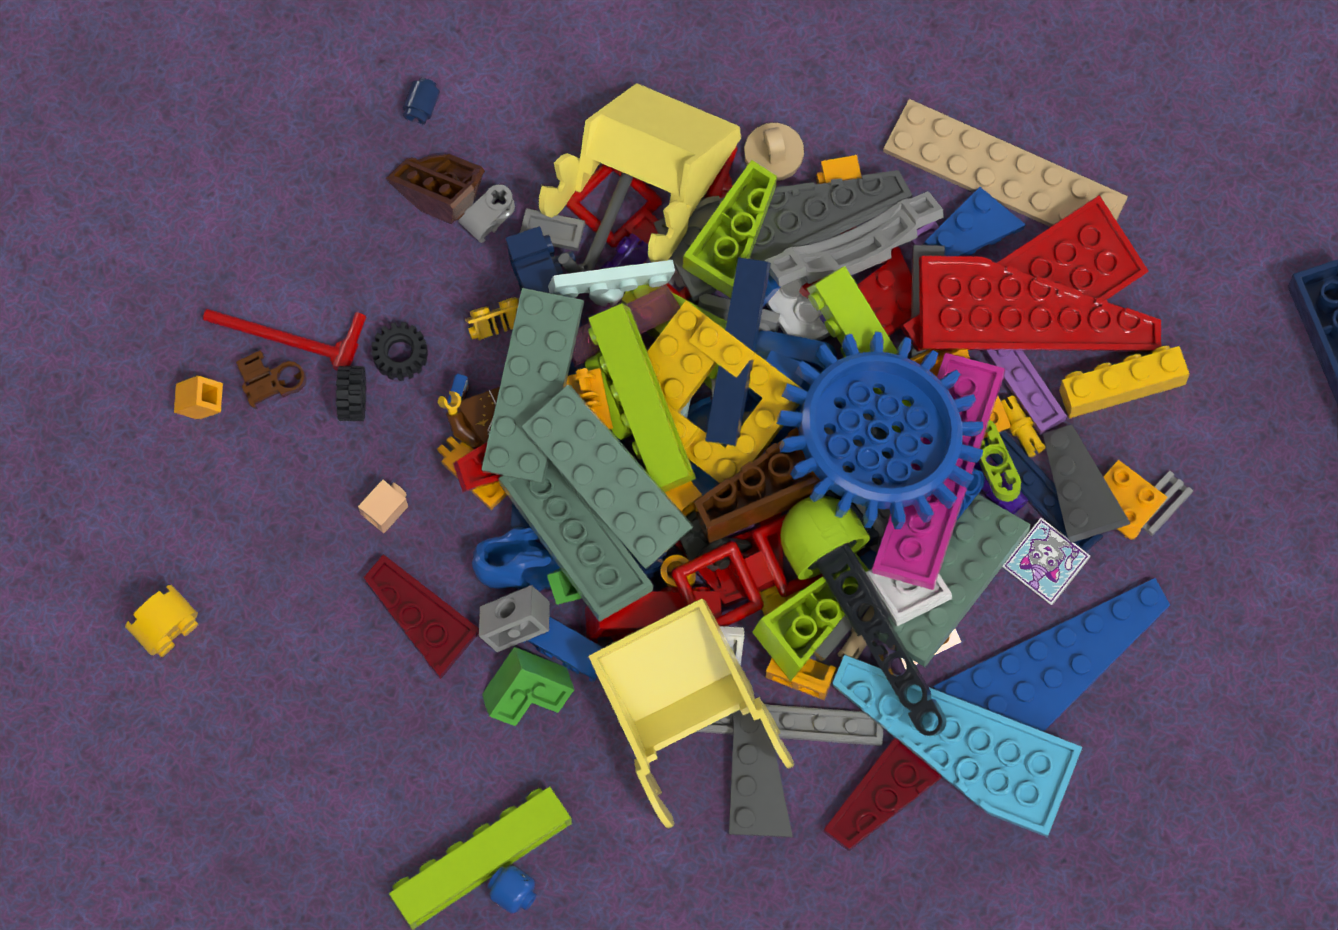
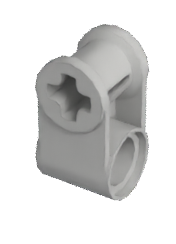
M498 184L492 186L465 211L464 215L459 219V223L480 243L486 241L484 238L491 231L495 232L514 212L515 203L512 192L505 185ZM495 200H505L506 203L503 205L499 202L495 204Z

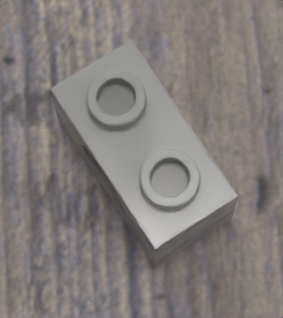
M531 585L480 606L479 637L496 652H499L548 632L550 601Z

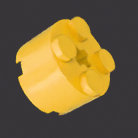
M173 585L166 586L169 592L165 595L158 591L133 614L137 619L133 625L129 621L125 625V628L150 655L158 654L160 657L165 656L175 646L172 642L173 639L180 633L187 636L198 626L195 619L198 612Z

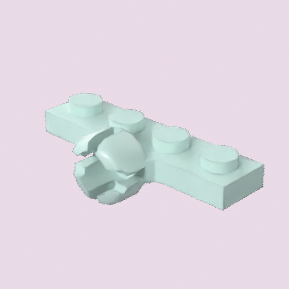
M673 260L555 275L552 277L548 288L551 294L571 298L577 297L580 293H589V298L595 304L606 307L610 303L613 306L622 299L625 291L634 290L639 285L649 284L650 287L666 285L673 276L675 268Z

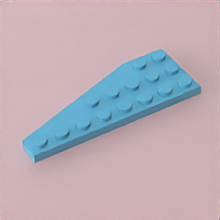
M844 655L833 681V687L984 812L1048 838L1082 751L1081 746L932 688H929L931 690V699H936L945 714L946 727L939 735L925 736L914 726L908 715L911 711L902 705L882 669ZM917 685L910 686L907 690V699L913 704L919 702L922 698L921 688ZM932 712L927 713L923 718L925 729L932 731L938 726V717Z

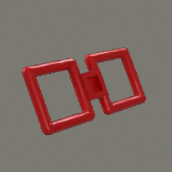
M605 164L593 173L581 193L575 191L566 204V207L578 218L584 220L585 224L595 233H597L601 221L580 202L613 171L621 177V171ZM633 177L630 186L647 202L615 233L610 231L606 243L612 248H616L619 242L624 237L630 236L631 233L640 238V241L637 243L638 245L642 240L649 245L651 233L658 234L654 226V222L658 221V219L652 213L662 204V198L646 183ZM669 283L661 286L687 301L691 298L686 287L678 292Z
M787 514L753 531L752 536L759 551L743 558L737 543L730 541L672 570V577L685 605L688 606L696 602L697 599L686 576L727 556L730 557L750 602L715 618L718 625L728 627L763 609L764 602L757 587L773 580L781 597H788L808 587L823 576L819 574L803 580L796 578L787 583L767 539L768 536L781 531Z

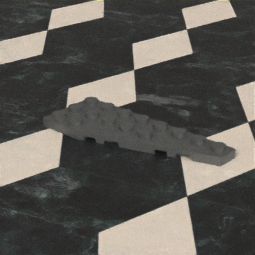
M899 170L862 175V178L842 181V178L832 179L830 183L816 185L814 182L777 187L775 188L750 259L765 261L783 253L789 247L810 245L832 238L882 214L899 201L912 198V193ZM719 196L708 197L699 202L689 218L687 233L670 257L693 302L699 300L701 295L706 293L712 294L718 291L683 268V256L724 198H719ZM665 218L654 222L658 234L666 235L668 233L669 227H666Z

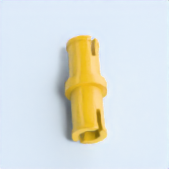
M1015 396L1007 397L1010 407L1005 399L1002 400V406L1011 424L1009 430L1012 435L1018 437L1028 457L1036 456L1035 448L1040 454L1046 446L1032 427L1034 425L1032 419L1026 417Z

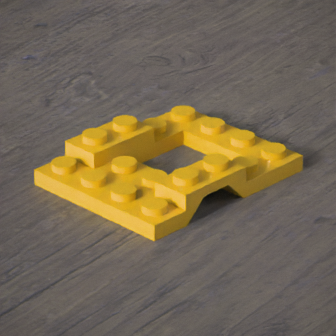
M688 301L683 303L647 351L688 459L719 483L725 479L732 478L741 471L740 468L748 462L752 463L759 458L784 426L777 424V417L780 411L788 410L795 412L800 405L782 397L787 383L801 388L799 385ZM753 360L749 388L760 395L762 400L741 426L740 437L737 439L736 447L729 445L724 447L722 444L706 442V432L680 412L717 364L737 378L747 363Z

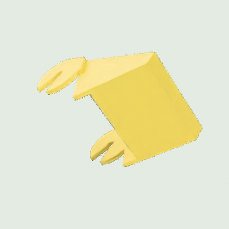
M636 83L585 120L580 158L566 153L554 162L556 176L560 183L558 188L551 186L541 187L539 195L541 214L551 218L558 215L575 191L581 193L599 164H605L671 193L670 203L663 210L666 227H669L668 233L666 235L651 233L648 245L650 262L667 261L687 233L690 216L740 141V126Z
M700 599L589 655V659L637 758L634 760L636 773L656 814L666 828L673 827L674 820L663 801L660 800L658 795L662 791L650 772L649 763L658 759L656 751L738 710L742 712L743 716L751 713L754 721L760 718L784 765L788 769L794 766L792 756L778 736L781 732L760 697L755 699L753 688L704 599Z

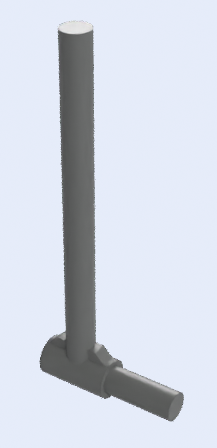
M622 172L584 264L578 265L567 253L559 256V263L569 274L595 269L633 176Z

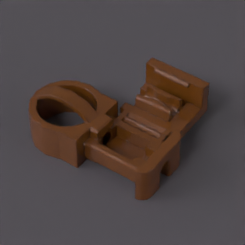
M261 350L236 361L245 381L242 389L253 409H258L256 404L279 393L282 397H286L302 390L307 379L302 367L295 362L287 361L272 370L269 367L265 368L262 362L265 356ZM289 367L299 369L300 372L294 375L297 380L301 379L295 387H283L285 386V380H279L282 371Z

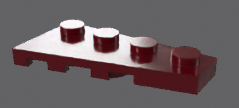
M384 554L364 576V581L441 680L477 637L479 628Z
M894 738L824 828L823 832L850 851L943 777L899 740Z

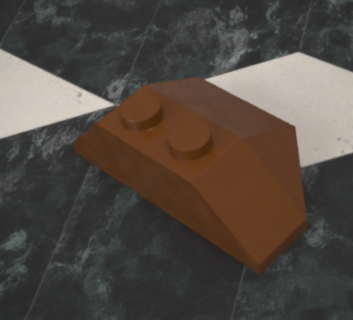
M442 154L427 156L419 160L407 158L386 179L418 210L452 224L454 221L459 220L473 204L485 170L482 166L454 155Z

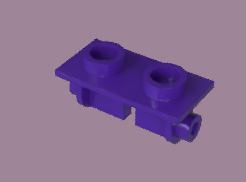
M631 233L629 237L626 236L619 242L616 247L617 254L611 262H605L600 269L643 264L648 258V244L642 240L638 245L637 243L640 241V238Z

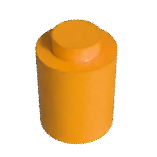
M672 555L664 560L661 566V576L668 587H677L672 577V570L689 561L684 556ZM696 573L686 576L691 588L695 583Z

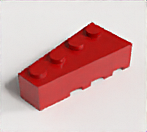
M667 587L661 589V591H652L600 622L590 608L586 606L587 639L598 643L599 636H611L613 642H617L686 607L677 587ZM708 587L692 589L697 601L700 599L706 601L714 618L722 615L720 591H710Z

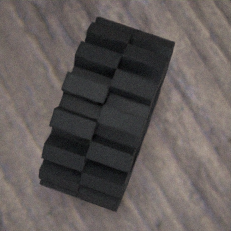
M396 322L391 323L392 328L390 329L384 326L381 328L382 334L380 335L377 332L375 335L376 341H372V356L376 367L383 376L386 374L391 380L394 377L398 378V381H404V377L414 378L413 374L416 372L419 374L422 371V366H426L428 349L421 331L417 332L416 327L413 325L410 328L407 327L405 322H401V326H397ZM397 342L407 343L412 348L410 357L403 362L393 361L388 356L390 347Z
M364 366L338 367L336 406L339 421H364L367 387Z

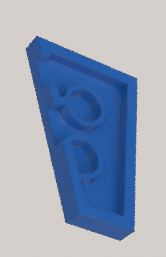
M979 187L923 245L945 246L944 256H969L979 248L988 244L993 245L1001 241L1003 237L1020 232L1025 228L1026 224L983 188Z

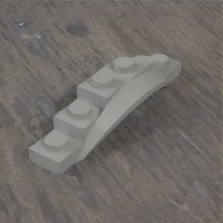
M929 191L913 198L903 199L882 214L850 231L818 243L789 247L783 253L766 259L765 261L771 263L769 273L779 287L802 277L810 284L843 266H846L850 275L856 274L891 259L890 249L918 238L917 228L943 218V208Z

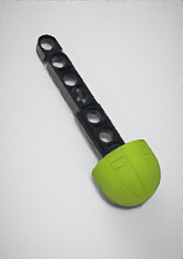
M823 496L816 502H813L810 497L803 499L790 509L781 528L782 548L798 578L802 580L822 574L857 636L862 635L900 702L911 711L908 715L916 729L925 736L941 734L946 727L945 714L936 699H931V690L889 621L890 613L855 556V553L861 550L870 539L864 526L851 507L842 518L835 516L836 506L840 501L836 498ZM849 577H854L858 581V589L852 595L846 594L843 589V583ZM864 604H870L874 609V616L868 622L862 621L859 616L860 607ZM879 632L889 635V638L886 639V644L890 650H895L896 647L898 649V652L889 654L885 659L883 655L888 654L887 649L883 645L876 644L879 640ZM896 658H902L906 663V670L900 676L894 675L891 671V663ZM913 685L919 686L922 690V698L915 704L907 699V690ZM929 712L934 713L938 717V726L932 731L926 730L923 726V718Z

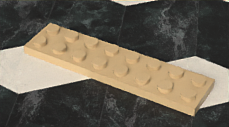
M911 99L908 100L883 149V152L973 193L981 187L1003 206L1049 227L1098 195L1101 196L1117 221L1128 196Z

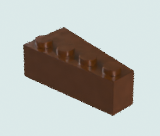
M797 427L790 431L787 437L799 436ZM782 441L778 444L775 442L752 463L748 462L741 467V471L732 478L725 479L695 501L696 517L708 542H714L786 511L803 499L810 497L815 485L821 481L816 474L811 471L800 478L793 479L791 476L794 466L798 462L806 460L803 451L780 452L779 446Z

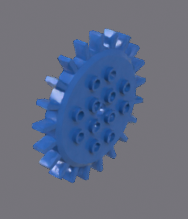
M875 332L870 342L871 352L860 353L853 335L848 334L842 342L846 357L840 360L836 359L825 343L819 347L816 356L826 368L821 374L803 360L798 365L795 373L811 385L809 391L787 383L782 397L798 403L802 407L800 412L781 410L777 417V424L798 427L799 436L787 437L782 440L779 446L780 452L803 451L806 460L798 462L794 466L791 476L793 479H796L813 471L821 481L815 485L810 499L816 502L831 489L842 497L836 506L835 516L842 518L849 511L851 502L865 506L863 520L864 527L871 528L878 516L877 509H890L891 521L895 530L901 529L906 521L903 507L910 505L915 507L923 523L929 522L934 513L926 499L932 494L935 495L945 507L950 509L956 502L957 497L944 484L946 479L949 478L957 484L968 488L974 478L971 473L955 465L958 458L978 463L982 457V449L962 444L963 436H977L984 428L983 422L961 421L959 412L970 409L975 403L976 398L974 394L965 395L958 399H953L948 389L952 388L960 376L958 370L947 373L941 380L930 372L937 360L938 353L932 350L924 357L922 364H919L907 358L911 350L910 338L905 337L897 348V354L883 352L884 341L882 332ZM873 388H879L883 394H876ZM902 400H908L911 406H905ZM834 402H841L844 408H837ZM863 414L871 415L873 420H866ZM892 426L900 427L901 432H895ZM874 427L882 428L886 432V439L878 440L874 438L871 434V429ZM824 428H831L834 434H827ZM921 438H927L930 444H924ZM853 440L861 441L863 446H856ZM882 452L890 453L892 458H885ZM911 464L919 465L921 470H914ZM843 466H849L852 472H845ZM872 478H878L882 484H874Z

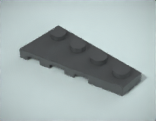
M1073 425L1043 433L1066 533L1070 542L1073 543L1131 524Z
M738 710L734 713L729 835L793 838L775 748L761 719L759 718L754 721L751 713L743 716L742 712Z

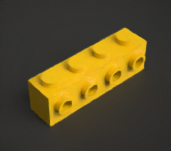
M1162 346L1152 352L1153 354L1142 357L1140 354H1135L1125 358L1122 363L1115 365L1103 363L1095 367L1094 371L1084 374L1082 371H1076L1066 375L1065 379L1061 382L1059 392L1068 417L1073 418L1186 385L1190 373L1180 346L1174 348Z

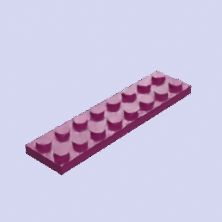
M945 353L937 378L941 380L947 373L958 370L960 373L958 380L952 388L948 389L953 399H958L965 395L974 394L976 401L973 406L966 411L959 412L961 421L983 422L984 428L977 436H963L962 444L980 449L1005 374V368ZM921 438L924 444H930L927 438ZM958 458L955 465L972 474L975 463ZM911 464L914 470H921L919 465ZM947 478L944 484L955 494L957 500L948 509L935 495L932 494L926 499L934 513L929 522L923 523L913 505L903 507L906 521L901 529L895 530L890 515L872 568L873 574L934 590L967 488Z

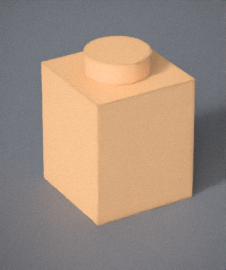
M382 480L358 506L360 514L384 534L408 508L405 498L407 494L396 483H392L390 486L386 481Z

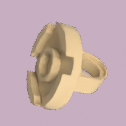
M767 123L756 128L748 136L744 146L745 162L747 165L753 160L777 175L776 181L793 176L801 166L804 158L803 142L799 134L791 127L780 123Z

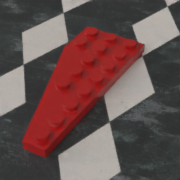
M1100 195L997 262L1003 266L1016 268L1020 272L1035 277L1039 276L1081 291L1088 296L1104 300L1109 299L1149 272ZM920 314L900 326L907 338L911 339V344L916 352L923 351L920 350Z
M919 257L920 350L1154 351L1161 347V320L1108 303L1107 300L1098 297L1088 296L1081 291L1039 276L1035 277L1020 272L1018 269L1010 266H1003L985 257Z

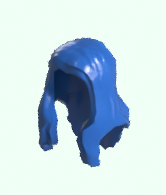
M527 526L515 527L501 537L486 539L477 544L473 552L472 568L475 575L482 584L490 588L513 587L523 589L532 585L539 592L546 588L551 589L547 575L560 567L548 550L544 549L542 544L535 541V539L539 538L532 528Z

